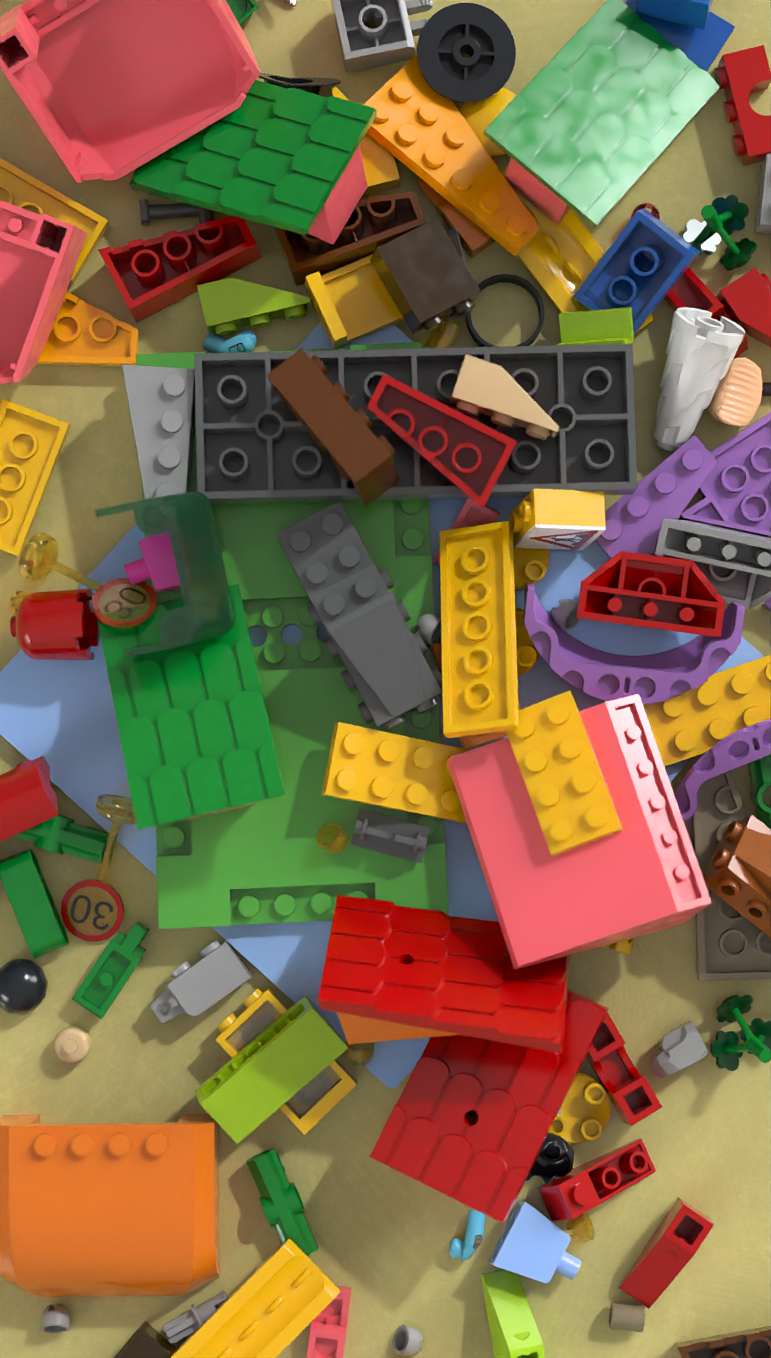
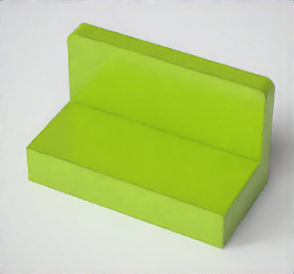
M632 307L559 313L561 343L556 345L634 343Z

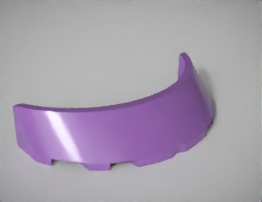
M525 583L524 624L535 648L550 668L561 678L584 693L602 700L612 701L638 694L642 704L669 700L671 697L680 695L688 690H693L705 683L726 662L730 655L734 654L741 643L745 606L739 602L731 601L724 611L721 637L699 635L690 642L675 649L652 655L625 656L604 652L580 642L558 626L540 603L533 583Z
M771 719L755 723L732 733L710 748L692 766L674 795L683 822L691 818L696 812L697 791L703 782L771 754Z

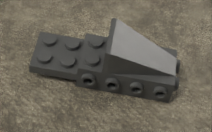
M341 501L277 533L276 536L312 603V606L308 607L307 610L315 626H324L329 635V638L325 639L324 643L333 660L338 657L341 658L346 670L341 672L350 692L357 689L363 700L362 703L358 704V707L367 724L374 721L377 728L385 725L386 729L389 730L406 721L405 713L415 708L418 709L419 713H422L439 704L436 697L442 694V690L439 687L442 685V676L435 664L430 667L428 666L423 656L424 653L428 652L425 643L418 632L413 635L411 634L406 624L411 619L406 607L401 600L396 602L392 591L389 592L394 585L385 568L378 571Z

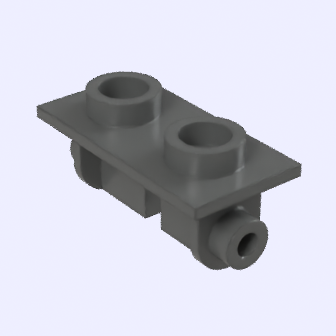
M360 809L351 845L421 863L430 827Z

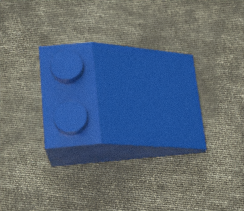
M637 210L573 297L589 310L632 307L633 331L635 335L700 254V251L648 210Z

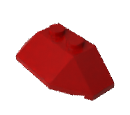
M620 551L581 581L576 618L721 637L725 600L691 560Z

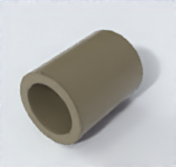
M611 1303L609 1314L610 1329L643 1332L645 1322L644 1306Z

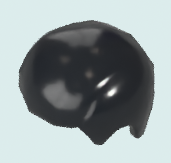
M14 959L0 968V1008L9 1014L22 1015L36 1009L46 997L48 981L43 969L27 959Z
M548 1133L526 1181H529L533 1176H538L545 1184H548L556 1177H563L573 1170L575 1153L569 1142L556 1134Z

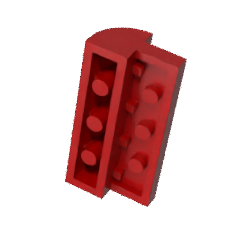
M43 756L34 760H25L18 764L15 769L0 775V842L58 816L57 795L50 785V766Z

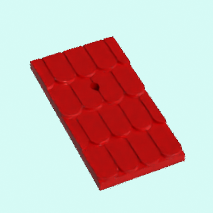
M337 895L330 931L331 935L329 936L325 957L326 961L321 978V988L318 994V1003L323 1010L337 1012L348 1044L465 1035L563 1053L570 955L514 970L498 921L448 916L445 912L395 906L392 901Z
M567 989L563 1053L465 1035L430 1037L370 1157L504 1223L609 1008Z

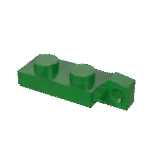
M137 922L127 936L119 932L115 938L111 939L72 1000L102 1019L143 959L142 956L146 949L141 947L140 943L150 929Z

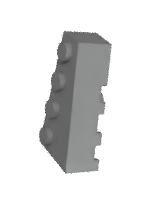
M122 364L147 511L151 517L179 519L188 514L195 423V369Z

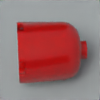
M75 589L28 594L18 606L16 616L11 617L10 631L12 637H17L22 651L32 659L93 660L94 654L90 652V649L93 646H98L99 643L98 619L94 612H91L89 600L95 598L91 589Z

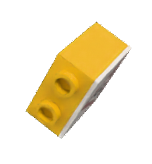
M533 489L511 511L509 516V522L513 526L514 548L584 550L606 531L604 492Z

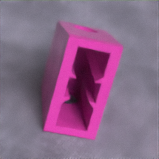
M190 513L140 540L138 543L144 558L124 565L131 585L151 578L154 588L158 593L215 582Z

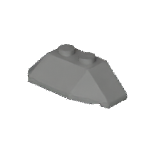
M662 518L654 552L656 556L693 561L725 600V604H730L731 601L739 602L745 608L751 609L771 598V538L696 521Z

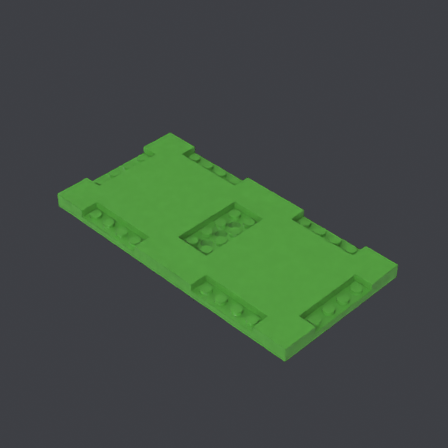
M422 342L350 345V348L310 349L304 351L422 349ZM298 350L265 351V352H291V351H298ZM208 352L136 354V365L195 369L194 354ZM196 409L188 514L190 513L193 518L215 582L161 593L155 590L151 578L145 580V585L154 592L157 603L222 587L239 585L248 628L258 626L263 628L267 634L266 641L261 646H253L285 795L186 821H174L156 826L159 929L332 921L337 895L392 901L395 906L445 912L449 916L444 820L322 795L335 723L341 722L440 744L439 706L437 704L422 713H419L418 709L415 708L404 714L405 722L389 730L386 729L385 725L377 728L374 721L367 724L358 707V704L363 702L357 689L350 692L341 675V672L346 670L341 658L338 657L333 660L325 643L321 642L317 637L319 627L315 626L307 610L308 607L312 606V603L276 536L277 533L336 502L200 505L197 499ZM142 482L145 538L177 519L150 516L147 511ZM429 499L373 501L367 507L362 501L341 502L378 571L385 568L394 585L389 592L392 591L396 602L400 600L403 602L411 618L406 624L411 634H415V627L418 625L417 620L422 615H435ZM145 592L147 606L150 605L151 600L148 594ZM288 625H296L302 630V639L295 645H288L282 640V631ZM425 643L428 652L424 653L423 656L429 667L434 664L436 665L431 646ZM360 809L430 827L421 863L351 845Z

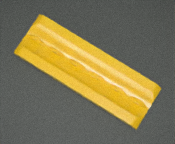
M508 166L501 171L504 177ZM513 189L540 228L535 237L516 255L517 259L559 313L589 310L573 296L605 255V252L572 209L556 225ZM652 315L649 316L637 332L654 320Z
M288 1238L169 1358H276L339 1294L340 1289Z

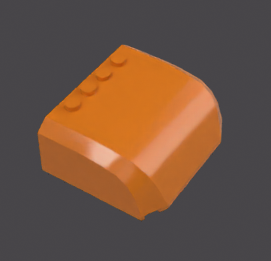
M183 1113L177 1123L40 1124V1115L2 1116L0 1118V1277L37 1297L184 1296L219 1278V1124L208 1113Z

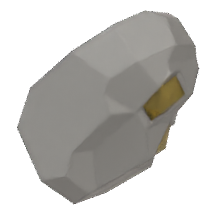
M689 1020L673 1028L670 1033L663 1036L661 1045L652 1052L651 1068L656 1076L660 1078L669 1076L694 1064L709 1054L692 1021Z

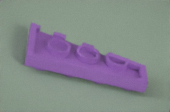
M695 435L692 436L637 484V490L632 495L622 496L605 511L606 531L595 539L596 543L610 559L620 551L652 555L656 548L662 518L678 519L718 461Z

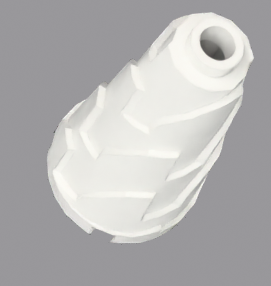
M687 307L675 310L665 352L668 356L659 386L662 390L658 402L657 422L653 434L655 439L658 440L657 445L665 450L676 451L678 447L687 442L694 432L704 409L710 405L720 380L727 374L737 349L743 341L744 329L721 316L720 321L711 318L712 312Z

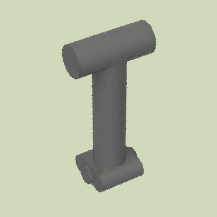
M147 199L139 200L142 226H149L151 219L199 216L200 224L213 221V210L186 203L149 205Z

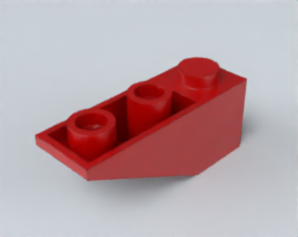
M754 268L721 289L716 298L724 305L725 313L733 322L740 325L747 335L771 347V280L764 273L760 275L758 270Z
M637 1139L577 1166L566 1176L556 1177L548 1184H543L537 1189L552 1221L571 1220L653 1174L656 1170L642 1139Z
M678 1197L618 1288L649 1309L695 1255L714 1226L712 1221Z

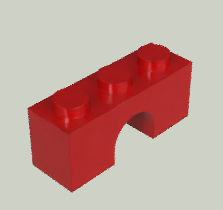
M764 45L724 54L720 59L718 68H715L716 82L721 86L719 89H724L727 100L723 103L725 118L728 123L732 122L735 135L732 136L733 150L736 157L741 156L743 166L763 162L766 155L771 154V115L764 116L758 114L749 103V96L752 93L766 90L771 83V71Z
M607 1012L586 1058L622 1121L632 1126L661 1109L662 1105L645 1076L640 1074L630 1060L624 1048L626 1043Z

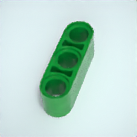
M29 848L0 860V878L33 957L38 958L69 945L64 925L32 849Z

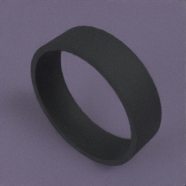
M499 274L482 281L478 285L480 291L490 285L505 282L521 286L532 295L539 310V324L534 334L528 340L517 345L530 346L541 331L545 313L544 304L537 289L529 281L512 274ZM471 310L466 313V324L473 340L480 347H499L486 342L478 335L471 321Z

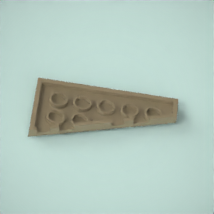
M731 770L706 780L697 791V809L692 815L693 851L701 874L706 873L710 860L715 854L726 827L733 821L739 822L747 817ZM712 891L710 895L712 903L695 915L697 980L771 979V938Z

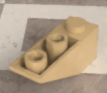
M469 355L465 356L450 403L457 405V411L470 416H477L478 412L492 417L491 422L506 428H512L513 424L527 428L526 434L538 439L546 440L547 436L555 437L559 426L501 366Z

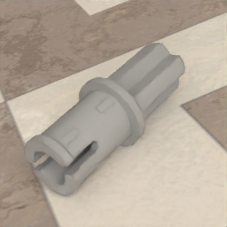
M223 1290L198 1306L192 1304L191 1310L164 1324L163 1332L167 1340L171 1344H175L193 1334L217 1310L216 1307L229 1298L226 1292Z

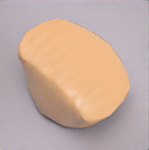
M746 357L733 359L727 374L720 380L710 405L706 408L708 414L728 425L744 427L749 424L761 403L763 385L761 369Z

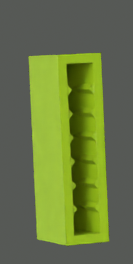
M304 996L198 1087L195 1093L199 1104L238 1144L345 1052L348 1046L323 1014Z

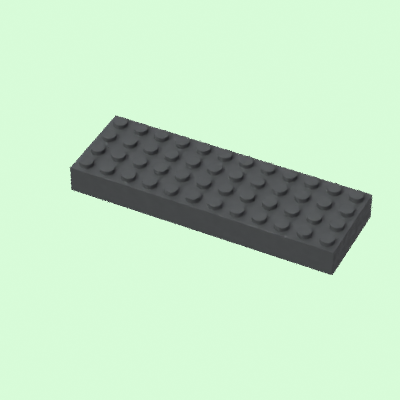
M633 344L305 351L310 358L316 355L328 370L325 377L331 384H334L336 381L341 384L350 397V400L347 401L354 411L360 408L373 425L369 428L376 438L383 435L395 451L391 456L401 480L374 501L470 499L367 408L383 374L456 410L457 405L450 403L466 355L501 366L559 426L555 437L547 436V439L543 440L526 434L527 428L515 424L512 425V428L499 426L491 422V416L480 412L477 413V416L464 414L517 441L489 498L526 497L533 489L604 492V495H632L637 490ZM297 351L194 354L197 499L200 505L361 501L352 479L348 482L345 481L330 459L331 454L329 452L323 453L309 434V427L301 425L275 392L267 377L268 373Z

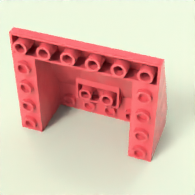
M639 694L604 702L579 711L623 830L554 857L548 848L508 737L452 756L447 761L514 970L682 925L712 903Z

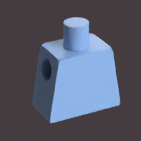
M519 1200L488 1261L499 1268L546 1284L550 1282L555 1271L572 1280L581 1265L580 1259L565 1252L571 1237L530 1204Z

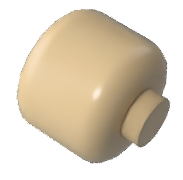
M67 1027L55 1037L54 1052L63 1062L69 1064L78 1063L90 1052L91 1038L80 1027Z

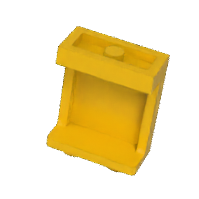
M372 255L322 276L318 271L305 277L306 291L332 348L342 347L404 320L370 262Z

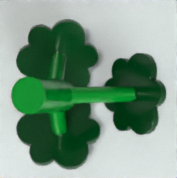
M729 195L726 199L718 197L713 200L712 205L704 206L701 210V215L705 221L700 223L695 219L689 220L685 225L686 232L682 235L683 239L700 251L698 256H701L703 253L707 255L714 254L716 251L715 246L719 245L722 239L727 247L724 251L725 254L720 258L719 262L727 271L744 266L757 248V244L754 241H750L749 238L733 242L729 236L735 230L740 231L744 229L745 221L743 219L749 214L748 206L743 202H738V198L735 195Z
M738 995L730 996L716 1009L718 1022H738L741 1028L740 1037L745 1042V1044L738 1045L739 1039L734 1031L726 1033L718 1031L716 1033V1040L710 1044V1052L716 1059V1065L720 1069L737 1070L739 1067L738 1058L742 1056L743 1052L754 1054L763 1063L771 1061V1021L764 1023L761 1018H755L752 1020L751 1025H748L742 1014L749 1012L752 1008L753 998L751 995H744L742 997Z

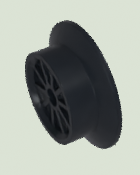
M457 3L439 10L427 21L418 40L417 59L424 79L433 90L452 101L472 103L491 97L506 84L514 68L516 47L509 27L494 11L475 3ZM460 53H467L470 58H464Z

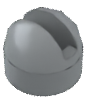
M561 599L558 601L560 605L557 609L552 608V617L558 626L567 631L574 628L581 619L576 618L578 604L570 599Z
M433 614L422 615L417 620L416 633L418 632L422 640L429 645L438 643L441 639V618Z
M57 1304L56 1309H54L53 1305H49L44 1309L41 1316V1331L46 1333H64L70 1330V1316L66 1307Z
M399 1326L393 1337L394 1352L403 1356L417 1355L422 1350L419 1347L420 1341H424L421 1332L414 1327Z

